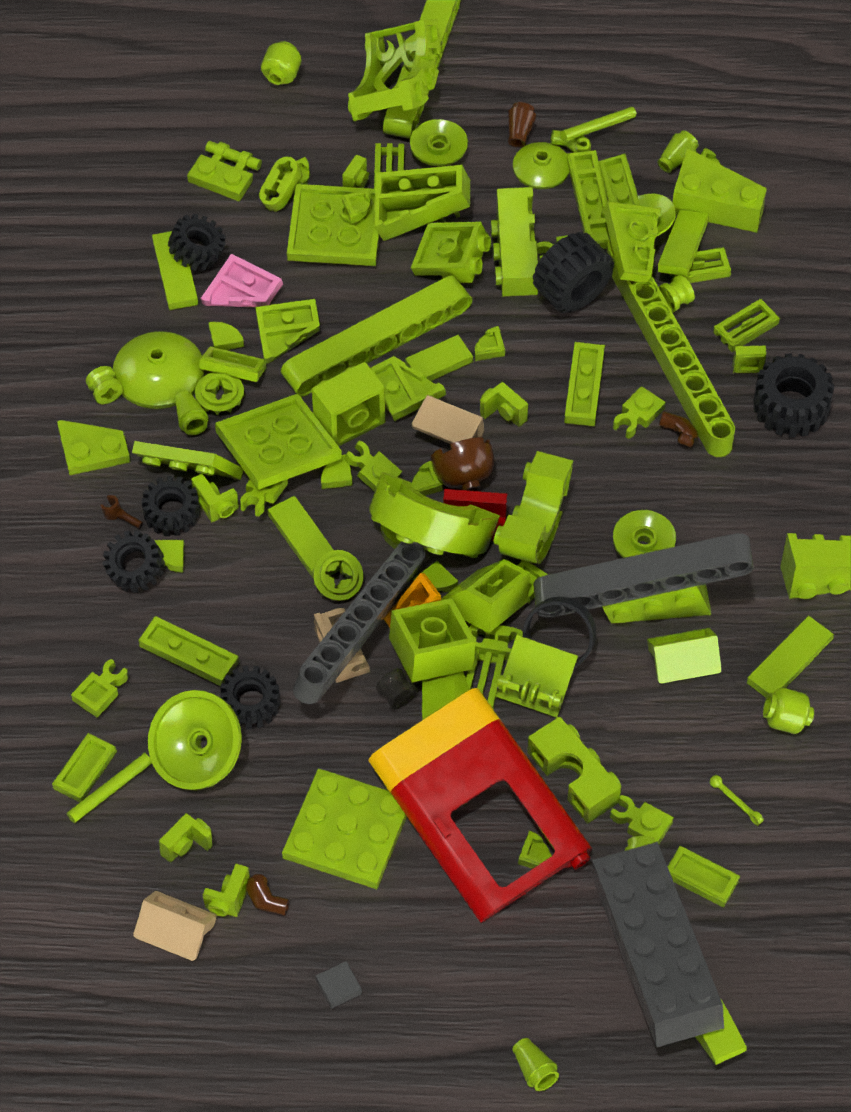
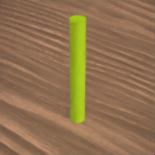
M629 107L562 130L560 132L561 139L566 142L636 117V110L634 107Z
M146 753L139 756L68 811L67 816L69 819L76 823L151 765L150 757Z

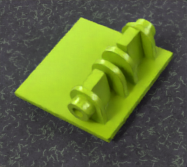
M516 635L504 673L500 675L497 683L498 691L496 697L557 718L578 655Z

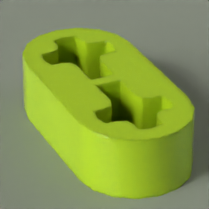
M282 157L277 160L260 189L259 198L269 211L275 212L283 209L291 198L296 184L301 179L302 170L292 157ZM290 168L292 169L291 173L286 172L285 175L282 174L283 171H289ZM277 193L279 194L277 198L273 197L271 200L269 199L270 195L275 196Z
M474 625L469 627L475 640L479 637V634L485 635L482 643L476 642L475 650H480L479 654L485 655L486 652H491L492 656L498 657V654L505 655V660H508L512 648H508L510 641L515 640L516 635L523 637V632L520 629L499 625L490 633Z

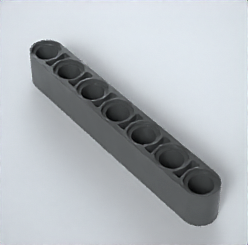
M730 534L545 575L537 578L533 583L535 606L548 598L568 597L580 602L589 610L744 576L754 569L750 538L745 534ZM550 605L538 610L536 613L541 617L551 618L575 613L576 611L563 605Z
M401 542L302 664L293 687V694L300 702L313 704L322 698L413 582V578L417 576L425 557V549L421 544L417 542L413 544Z

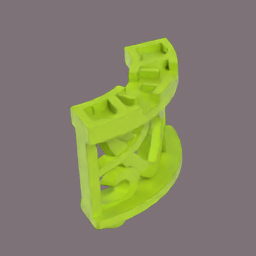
M437 19L420 20L414 23L365 33L366 67L360 85L354 91L348 93V109L353 121L365 119L372 112L402 105L403 111L422 106L429 99L428 91L435 88L439 70L434 68L435 57L440 56ZM415 30V33L406 40L401 34ZM397 35L399 47L396 49L390 41L386 40L389 47L385 52L384 37ZM409 55H411L414 61L410 62ZM403 62L410 71L409 75L399 81L392 89L387 88L384 82Z

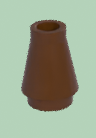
M517 102L508 111V143L513 147L525 146L526 139L536 119L535 109L532 105L525 102Z

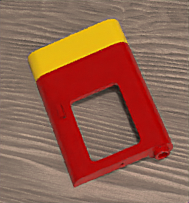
M478 688L465 692L374 752L368 760L480 923L563 868L572 866L576 870L591 859L589 853L592 851V847ZM499 781H505L510 786L555 851L550 858L506 887H500L451 818L453 811Z

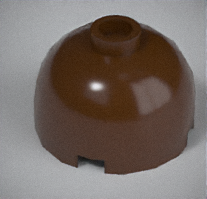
M483 437L457 441L450 444L451 450L443 453L440 448L431 454L430 460L437 478L443 485L452 489L479 490L481 488L480 483L488 479L493 471V449L490 440L487 439L484 442Z

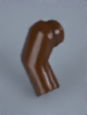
M663 412L659 426L680 432L678 443L688 447L693 446L695 437H698V431L691 422L684 417Z
M262 874L253 875L247 881L246 891L254 907L259 910L286 915L289 899L273 896L267 885V878Z

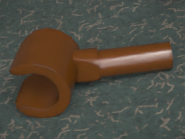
M114 495L107 496L111 507L100 505L105 518L108 520L123 519L138 529L143 525L142 521L121 509L118 498Z

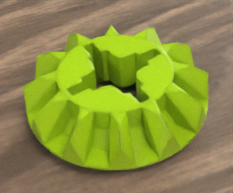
M211 372L198 381L195 387V396L205 412L211 410L217 415L221 411L231 413L235 406H240L241 400L244 397V387L241 380L237 377ZM220 386H222L224 394L220 400H217L215 394H217Z
M332 550L323 554L317 560L312 571L313 585L320 591L321 596H325L332 601L347 600L353 597L363 583V569L360 562L355 556L343 550ZM340 563V573L350 579L339 581L335 588L334 578L329 577L327 574L334 572Z

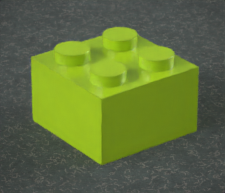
M366 362L357 366H351L344 370L343 373L329 380H323L312 388L313 414L338 446L385 423V387Z
M453 598L392 610L389 639L412 683L473 669L476 640Z

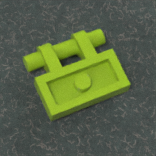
M209 140L205 151L214 155L212 158L202 154L199 156L187 174L188 182L240 202L253 182V174L247 172V170L251 168L258 171L262 165V160L253 157V154L244 150L239 152L231 149L230 145L226 143H215ZM227 159L237 164L233 167L225 164L224 161Z

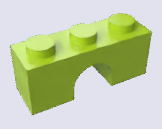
M559 716L528 737L527 753L547 776L562 768L574 770L580 776L569 784L567 800L587 824L619 804L621 792L619 779L613 772L605 770L601 765L599 756L592 748L587 749L581 742L580 735L573 725H567Z

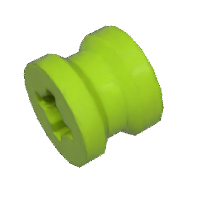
M682 275L674 277L670 284L663 283L659 286L672 312L677 311L681 304H689L695 299L691 284Z
M100 366L94 369L85 380L88 388L94 391L93 396L98 404L104 405L114 402L123 393V386L119 380L115 379V372L110 366Z

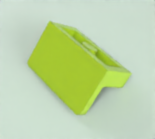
M710 628L647 639L648 650L655 660L656 675L659 683L721 672L718 638Z

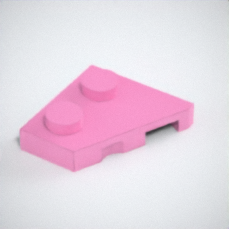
M231 254L201 297V301L205 306H266L276 296L283 282L281 278Z

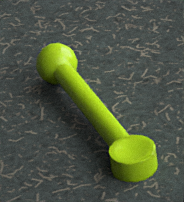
M714 775L710 778V785L713 788H719L749 815L755 825L759 826L764 821L759 812L753 811L723 784L720 776Z

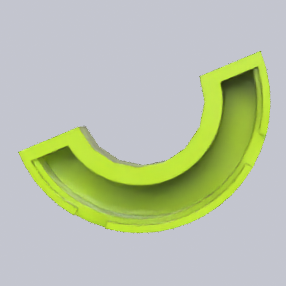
M537 451L533 462H527L523 473V480L526 481V486L520 506H515L513 514L508 515L504 526L499 525L495 533L494 544L499 545L500 554L535 564L543 562L552 545L563 513L559 510L563 496H567L573 460Z
M381 472L369 507L370 514L372 515L371 519L395 532V537L398 540L409 544L417 542L425 545V549L438 555H443L444 551L464 554L471 558H477L479 554L485 553L488 550L500 517L498 514L471 504L468 506H453L435 501L416 491L412 487L411 482L385 472Z

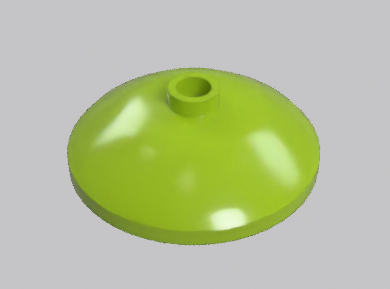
M150 332L135 337L121 348L113 364V370L116 375L115 379L119 380L123 386L122 396L137 406L149 409H165L176 406L175 396L181 391H190L194 395L198 381L204 376V370L199 369V362L202 357L199 349L189 339L171 332Z
M200 690L185 691L167 700L155 714L148 733V751L155 770L169 784L186 790L206 789L223 780L234 767L240 754L242 742L240 723L231 706L221 697ZM203 737H206L207 745L202 748L201 740Z

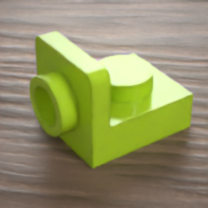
M501 382L495 388H489L480 399V415L484 419L498 410L505 420H511L518 427H521L528 421V403L504 382Z
M203 474L191 479L192 488L195 487L197 490L199 505L211 523L220 518H227L234 511L238 510V494L234 488L220 494L215 483H209Z
M186 813L159 840L160 854L171 863L178 855L181 857L189 851L193 840L208 851L213 846L212 831L203 820L199 818L195 820Z
M235 864L232 874L225 876L221 892L205 888L203 892L205 908L217 916L224 917L230 915L237 917L247 893L246 884L250 879L249 868Z

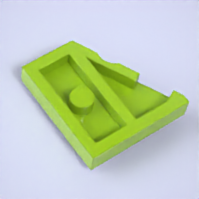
M315 299L256 307L263 359L267 361V364L320 331Z
M394 356L370 368L385 387V406L394 421L420 409L427 395L436 399L447 395L442 384L431 382L425 378L423 373L415 368L407 367L405 362Z
M64 420L57 421L69 475L130 463V456L122 430Z

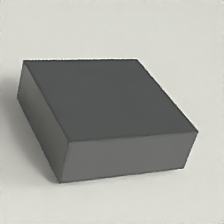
M347 961L315 976L316 982L331 1009L362 994V988Z

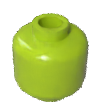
M289 42L274 43L266 50L261 63V71L272 84H289L294 81L302 62L301 55L297 48Z
M780 687L774 693L768 694L763 707V717L767 718L769 727L798 734L804 726H810L812 723L814 708L810 707L808 695Z

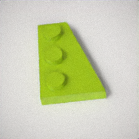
M608 201L603 211L619 279L647 283L652 276L655 255L654 241L658 234L657 221L660 217L661 209Z

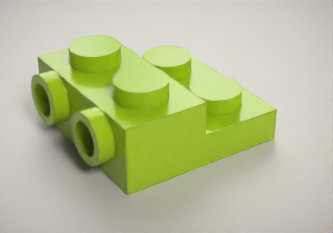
M481 222L428 223L411 269L415 276L442 275L443 278L454 276L460 283H472L475 274H481L483 262L481 258L484 252L490 250L491 238L486 233Z

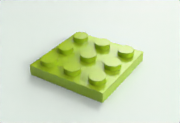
M296 184L287 247V261L376 266L379 233L374 227L375 189L370 188L371 207L364 218L351 224L342 203V195L368 188Z
M298 393L215 423L216 433L258 490L341 460L342 450Z
M318 768L282 851V858L378 889L407 816L388 790Z

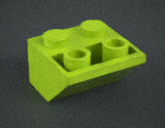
M503 559L475 571L442 597L441 600L453 598L465 621L490 633L527 603L530 572Z

